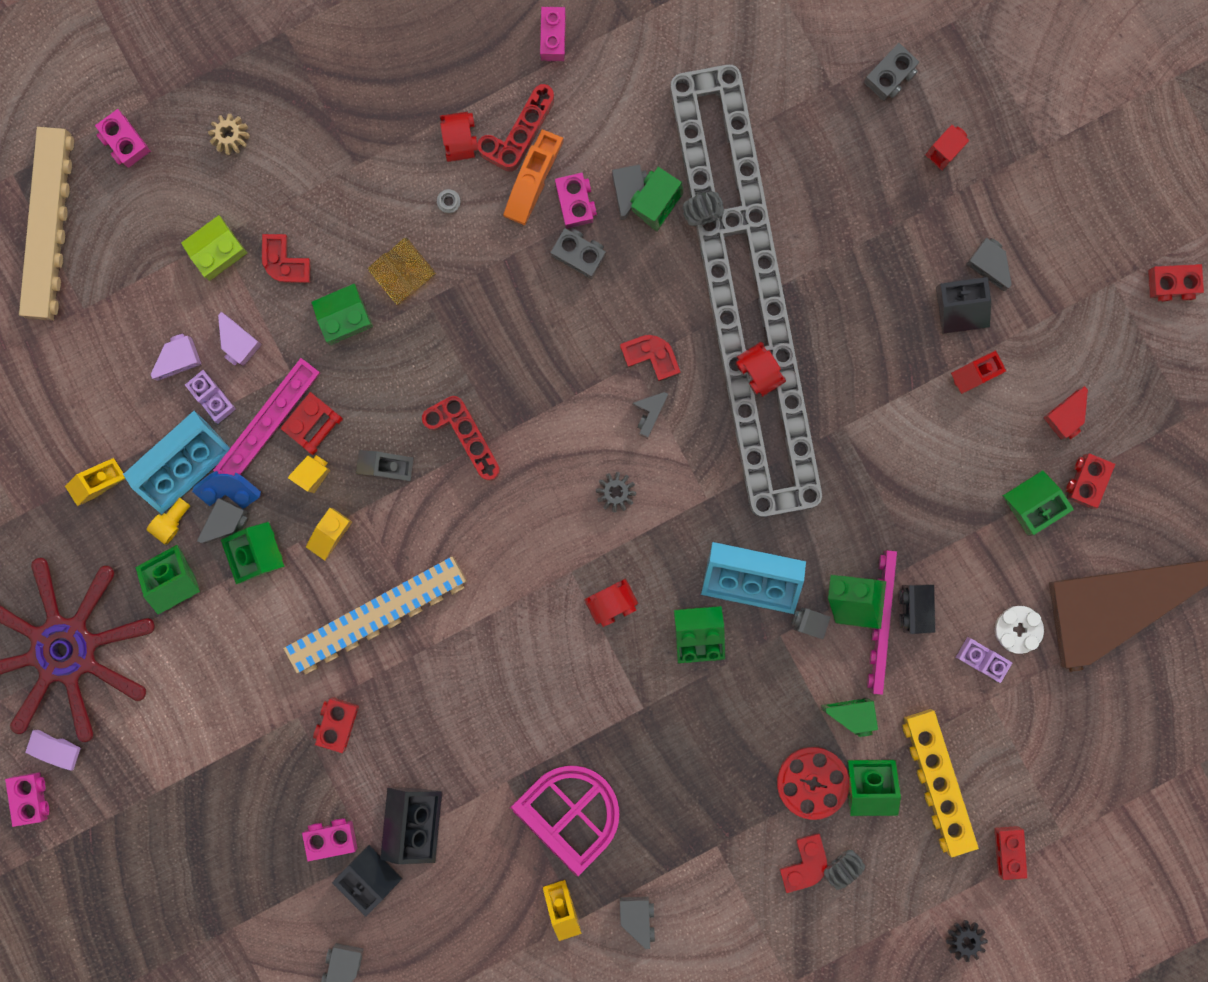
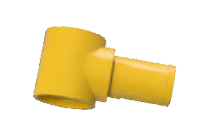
M179 497L166 514H158L151 521L146 531L164 545H167L179 530L177 527L179 525L178 522L190 505Z

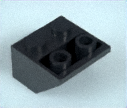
M988 277L941 283L936 287L942 334L990 328L991 295Z
M902 585V590L898 592L899 604L903 605V614H899V627L903 628V632L908 634L935 633L934 585Z
M369 844L333 880L332 884L366 917L403 878L386 861L380 860V855Z

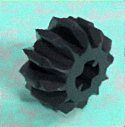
M964 920L963 927L957 922L954 923L957 930L949 929L948 933L953 938L946 939V943L951 945L948 951L951 954L955 953L957 960L964 956V960L970 962L971 955L978 960L977 952L985 953L986 951L981 945L988 943V940L982 937L985 931L978 929L976 922L970 925L967 920ZM968 937L969 941L971 942L967 946L964 944L963 938Z

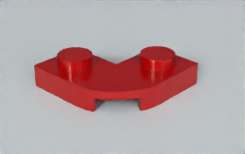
M262 234V264L266 272L279 282L310 283L311 260L309 258H287V235Z
M644 335L620 344L628 367L650 359L658 381L681 373L671 346L660 337Z
M819 833L796 839L802 862L780 868L786 893L811 887L823 878L824 870L827 868V859Z

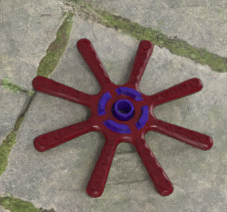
M36 558L32 561L31 567L46 612V622L40 627L32 626L0 605V623L28 637L31 642L30 650L27 653L0 659V675L26 666H33L39 672L38 681L12 720L10 729L15 734H23L29 726L49 685L59 681L65 685L77 738L81 742H88L93 738V729L79 688L78 681L80 676L84 673H91L135 701L143 700L146 696L144 686L99 664L95 660L94 652L101 645L151 634L155 629V624L152 619L144 618L98 634L90 633L86 627V621L112 581L114 570L107 565L101 566L77 613L71 618H64L58 610L48 562L44 558ZM61 643L67 648L64 656H61L57 650Z

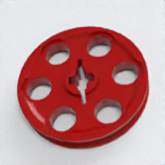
M819 747L802 748L793 752L782 763L777 777L778 793L784 805L795 815L810 820L823 819L837 812L844 804L849 792V775L843 762L832 752ZM818 753H822L826 757V762L821 767L813 764V757ZM795 759L801 760L803 763V769L799 773H793L790 770V763ZM835 770L840 771L843 775L842 781L838 784L830 781V774ZM813 777H816L817 782L827 787L825 788L822 786H815L813 790H811L810 785L804 781H800V779L808 781L812 780ZM792 782L796 785L797 791L794 795L787 796L783 788L787 783ZM834 794L837 799L836 804L832 807L825 806L823 802L825 795ZM804 800H811L814 804L813 810L809 813L801 811L800 805Z

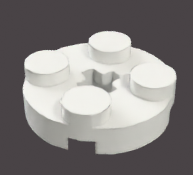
M1025 606L1008 608L1000 614L995 623V636L1007 651L1023 654L1036 649L1044 635V625L1040 615ZM1018 623H1022V627L1025 628V633H1022L1020 637L1017 636V632H1013V628L1018 627Z

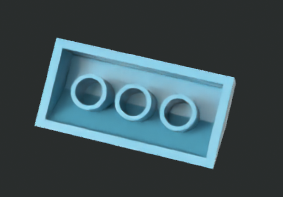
M193 411L123 475L137 494L160 514H163L179 497L181 498L219 464L230 447L201 416Z
M712 542L701 595L794 614L804 583L806 561Z

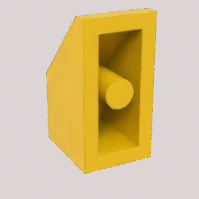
M317 455L314 458L307 456L289 475L288 479L307 492L315 493L330 472V469L325 467L328 462Z
M112 458L76 474L65 487L76 505L79 506L103 494L123 481L125 477L115 459Z
M329 508L316 526L306 548L326 561L352 524V521L334 508Z
M563 880L544 886L543 891L552 927L558 940L561 941L582 934L566 881Z

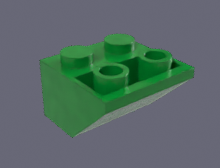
M1043 470L1002 495L1027 536L1037 534L1074 510L1063 491Z
M722 606L674 610L678 663L725 660V631Z

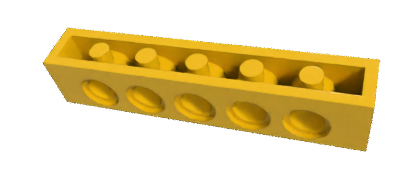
M929 709L904 717L905 724H902L905 737H910L912 747H909L913 761L917 760L920 769L917 770V775L920 783H925L927 789L924 797L928 807L932 806L935 814L931 818L935 829H939L942 836L939 839L942 852H947L952 858L979 849L935 711ZM927 731L930 736L929 741L925 744H920L918 740L919 734ZM931 754H935L937 757L936 764L928 767L926 765V758ZM942 777L944 779V786L939 790L934 789V780ZM949 800L952 805L951 809L948 812H942L940 809L942 802ZM953 823H957L959 826L958 832L955 835H949L948 827Z

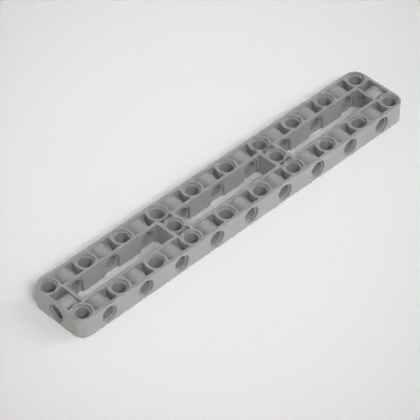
M722 65L680 73L671 81L670 94L690 198L703 192H715L697 99L700 96L716 94L722 100L724 127L727 142L730 143L732 152L731 163L736 189H739L741 206L724 209L722 216L711 221L715 225L713 231L704 230L702 225L696 226L750 509L754 515L766 517L812 508L821 502L822 490L741 73L734 65ZM730 74L734 77L735 81L727 84L723 81L722 77ZM684 83L689 89L686 92H679L676 89V85ZM739 120L743 123L744 127L736 130L732 127L731 123ZM688 129H693L698 135L690 139L685 136L684 132ZM748 166L752 169L753 174L744 176L741 174L740 168ZM696 175H703L706 178V183L698 185L694 182L693 178ZM752 212L759 213L761 221L758 223L752 222L749 214ZM730 216L735 217L738 220V225L735 227L728 226L726 218ZM745 233L749 240L754 281L757 282L758 303L763 327L766 329L768 345L765 348L771 352L781 368V374L786 379L784 384L777 387L776 396L780 417L785 426V443L789 463L794 473L795 484L794 487L779 490L772 489L755 395L748 383L752 380L747 372L742 374L740 370L733 371L729 366V362L737 359V356L745 352L746 349L724 237ZM761 258L768 259L770 267L768 269L760 268L758 260ZM714 267H720L724 271V276L716 278L712 275L711 270ZM770 304L777 305L779 314L776 316L770 315L767 311V306ZM723 313H729L733 317V322L729 325L723 324L720 316ZM777 351H785L788 354V361H778L776 358ZM787 397H794L796 399L797 407L795 409H789L785 405ZM745 405L750 408L751 414L748 418H743L739 415L738 409L740 406ZM802 443L805 445V455L799 456L795 453V444ZM756 452L760 457L759 463L756 465L750 464L747 460L748 453ZM807 489L812 490L815 494V499L812 503L806 502L803 498V493ZM760 498L768 501L769 507L765 512L759 511L756 507V502Z

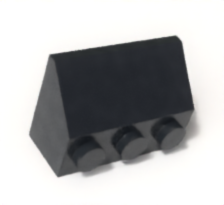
M407 787L387 788L380 860L398 865L435 863L442 791Z

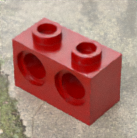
M951 125L931 146L925 156L943 171L970 140L966 138L967 134L962 128L958 126L955 128Z
M1202 264L1156 266L1148 270L1150 298H1158V302L1172 301V297H1181V300H1195L1197 295L1204 293ZM1185 277L1192 281L1191 289L1185 287L1183 282ZM1161 278L1168 282L1169 287L1167 290L1161 288Z
M1090 453L1079 457L1074 467V470H1077L1075 477L1070 479L1065 491L1068 492L1066 498L1091 509L1098 508L1115 464ZM1090 463H1094L1097 466L1098 471L1095 476L1088 472ZM1082 485H1085L1089 490L1086 498H1083L1079 493Z
M333 697L328 702L325 701L320 715L324 716L321 725L317 724L313 738L316 739L315 745L344 753L359 705ZM335 707H341L344 710L343 719L339 720L333 716V709ZM327 730H334L337 733L336 742H329L326 739Z
M1019 826L994 828L998 876L1003 880L1027 878L1024 830Z

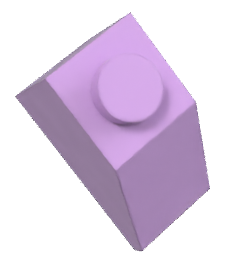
M221 312L218 315L221 349L227 353L224 357L233 365L239 363L244 366L262 344Z
M179 334L170 338L171 342L164 345L151 372L152 379L159 381L202 365L191 337Z

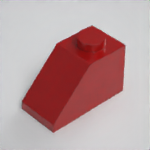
M995 350L951 372L956 387L963 394L1006 372V369Z
M1085 386L1076 390L1043 417L1061 440L1067 437L1071 440L1081 432L1079 427L1085 423L1088 389Z

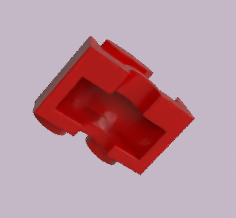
M467 111L441 115L440 125L447 162L475 158L474 151L478 150L476 136H471L470 129L475 127L473 113H468Z
M759 342L737 356L738 361L736 365L742 374L747 372L752 381L748 383L755 394L760 393L761 397L786 382L785 377L780 372V366L771 352L766 350L763 342Z
M626 578L584 599L596 625L601 623L602 627L615 622L614 616L620 613L625 617L635 612V606L639 604Z

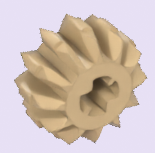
M228 114L226 120L221 115L218 116L220 123L211 122L215 130L208 131V134L213 137L210 143L217 145L216 150L218 152L225 150V153L230 155L233 148L236 153H239V145L242 147L247 146L243 139L250 138V135L244 132L248 129L246 123L241 124L242 119L239 116L233 119L232 114ZM226 132H229V133L232 132V133H233V136H232V137H230V136H227V137H226V136H225V133H226Z

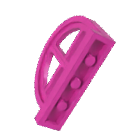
M564 766L547 772L509 807L575 876H579L606 849L614 838L619 823L618 801L611 786L596 772L579 766ZM566 778H576L584 780L593 786L574 805L554 782ZM548 786L571 808L553 827L530 805ZM598 793L601 794L605 802L607 814L602 832L581 812ZM576 815L599 836L581 856L558 834Z

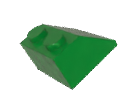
M657 167L655 172H649L644 180L646 185L641 192L639 190L636 191L630 201L632 203V211L656 232H658L684 194L682 182L660 167Z
M355 283L311 302L317 322L326 343L329 345L373 328Z
M269 522L245 528L221 539L236 584L285 567Z
M178 545L135 567L143 596L157 614L200 592L196 577Z
M831 575L828 600L835 623L881 629L886 581Z
M869 698L821 705L822 711L855 735H858V737L873 735L872 731L878 730L874 701Z
M848 760L850 816H898L901 794L896 760Z

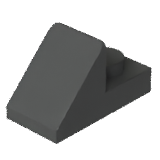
M663 392L632 403L633 406L649 413L648 416L643 415L637 428L641 429L639 435L648 439L667 399V393Z

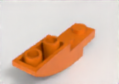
M543 129L541 130L535 144L531 145L517 176L503 214L505 218L526 225L545 186L544 181L564 142L563 137Z

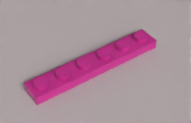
M300 358L213 471H218V474L234 476L236 472L242 475L317 379L320 372Z
M888 550L884 551V555H880L879 569H882V578L878 580L886 581L881 629H872V640H875V649L870 651L869 663L873 664L872 674H868L867 688H871L870 693L883 695L897 557V551Z

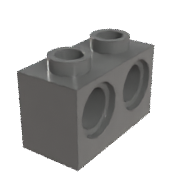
M898 43L871 71L864 83L883 101L889 96L893 99L902 89L899 85L905 79L909 82L916 75L918 70L915 68L919 61ZM895 62H905L907 69H898ZM879 79H889V81L891 82V86H882L879 82Z
M564 228L550 252L551 257L592 279L606 256V251L603 250L604 246L594 240L588 242L582 238L584 235L573 228L570 231ZM569 240L576 244L575 249L570 252L565 251L562 247L564 242ZM588 252H592L597 258L593 263H586L583 260V256Z

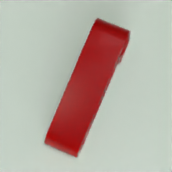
M546 84L536 86L505 142L492 135L482 136L477 144L480 156L505 171H515L520 166L554 104L552 88ZM546 93L548 96V100L543 99L542 103L540 104V109L538 107L540 103L539 95L543 96ZM530 113H535L539 118L536 122L530 123L526 120V116ZM521 133L527 136V140L524 143H517L514 140L515 136ZM486 143H493L495 145V149L490 153L482 150ZM512 154L516 159L512 164H506L503 162L505 155Z
M448 397L424 411L422 422L428 429L436 431L448 424L452 425L478 474L483 479L492 481L499 476V464L466 405L459 397ZM454 401L459 402L461 406L460 411L456 414L449 413V404ZM431 413H437L440 417V421L434 426L429 425L427 422V418ZM464 422H469L472 425V431L467 435L461 434L459 430L460 425ZM474 443L483 444L484 451L478 456L472 454L471 447ZM488 454L490 458L486 459L487 463L490 466H495L491 476L488 473L483 474L485 470L483 462L479 464L476 462L477 460L484 459Z

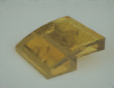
M407 237L403 238L388 253H384L367 268L396 305H399L436 275V272Z

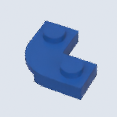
M218 471L209 474L197 483L192 490L196 496L209 506L214 504L218 498L226 495L242 509L257 500L261 493L236 472L234 476L218 474Z

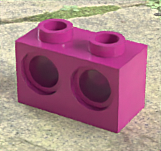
M541 7V61H565V7Z
M119 109L95 125L99 131L96 134L105 146L110 145L113 150L110 154L119 165L123 163L129 168L151 152ZM113 126H119L118 133L111 136L109 134L110 129ZM132 144V152L129 154H124V147L126 145Z
M583 173L556 178L555 185L566 229L593 223V216L597 215L594 201L589 202L587 194L591 192L589 179H584ZM570 184H577L581 189L577 194H571L567 191V188ZM575 207H583L586 210L585 215L582 217L574 216L572 211Z
M40 772L5 779L12 827L47 820L49 804L44 799L43 792L46 790V784ZM24 781L31 784L30 793L23 790ZM27 805L34 807L35 815L33 817L27 814Z
M345 818L331 821L332 825L322 827V823L308 825V830L302 833L307 862L355 852L358 848L353 822H346ZM336 831H344L347 834V841L339 842L335 836ZM314 835H319L323 838L324 844L322 847H317L313 844L312 837Z

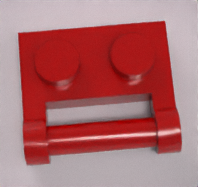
M310 392L280 429L310 454L314 455L319 444L337 423L340 424L343 418ZM326 413L329 416L328 420L310 442L305 440L304 438Z

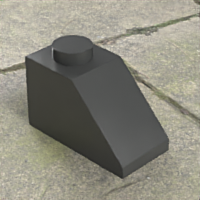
M640 165L612 170L621 220H625L632 211V203L630 201L633 195L638 190L641 192L644 185H646L644 183L647 177L646 170L641 171Z
M985 238L966 265L981 276L988 277L991 283L1006 291L1012 285L1006 251L1002 249L1003 246L995 239L991 238L989 240Z
M359 450L356 474L411 481L414 458L377 451Z
M218 498L197 541L209 543L238 532L239 529L243 530L248 521V517H246L248 511Z

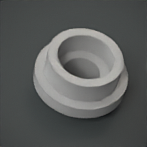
M443 190L437 197V205L444 213H453L460 207V197L454 190ZM447 198H452L453 204L447 206L444 203Z

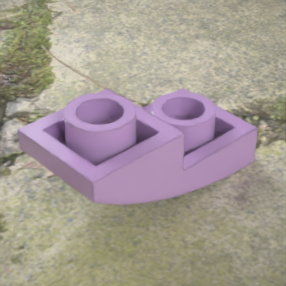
M204 370L185 384L194 398L204 407L217 424L236 410Z
M969 637L966 638L956 656L957 659L999 683L1002 682L1012 665V662Z
M33 730L25 753L67 770H74L81 748L63 738L55 739L40 730Z

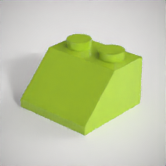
M220 215L181 242L190 259L209 281L247 254V251Z

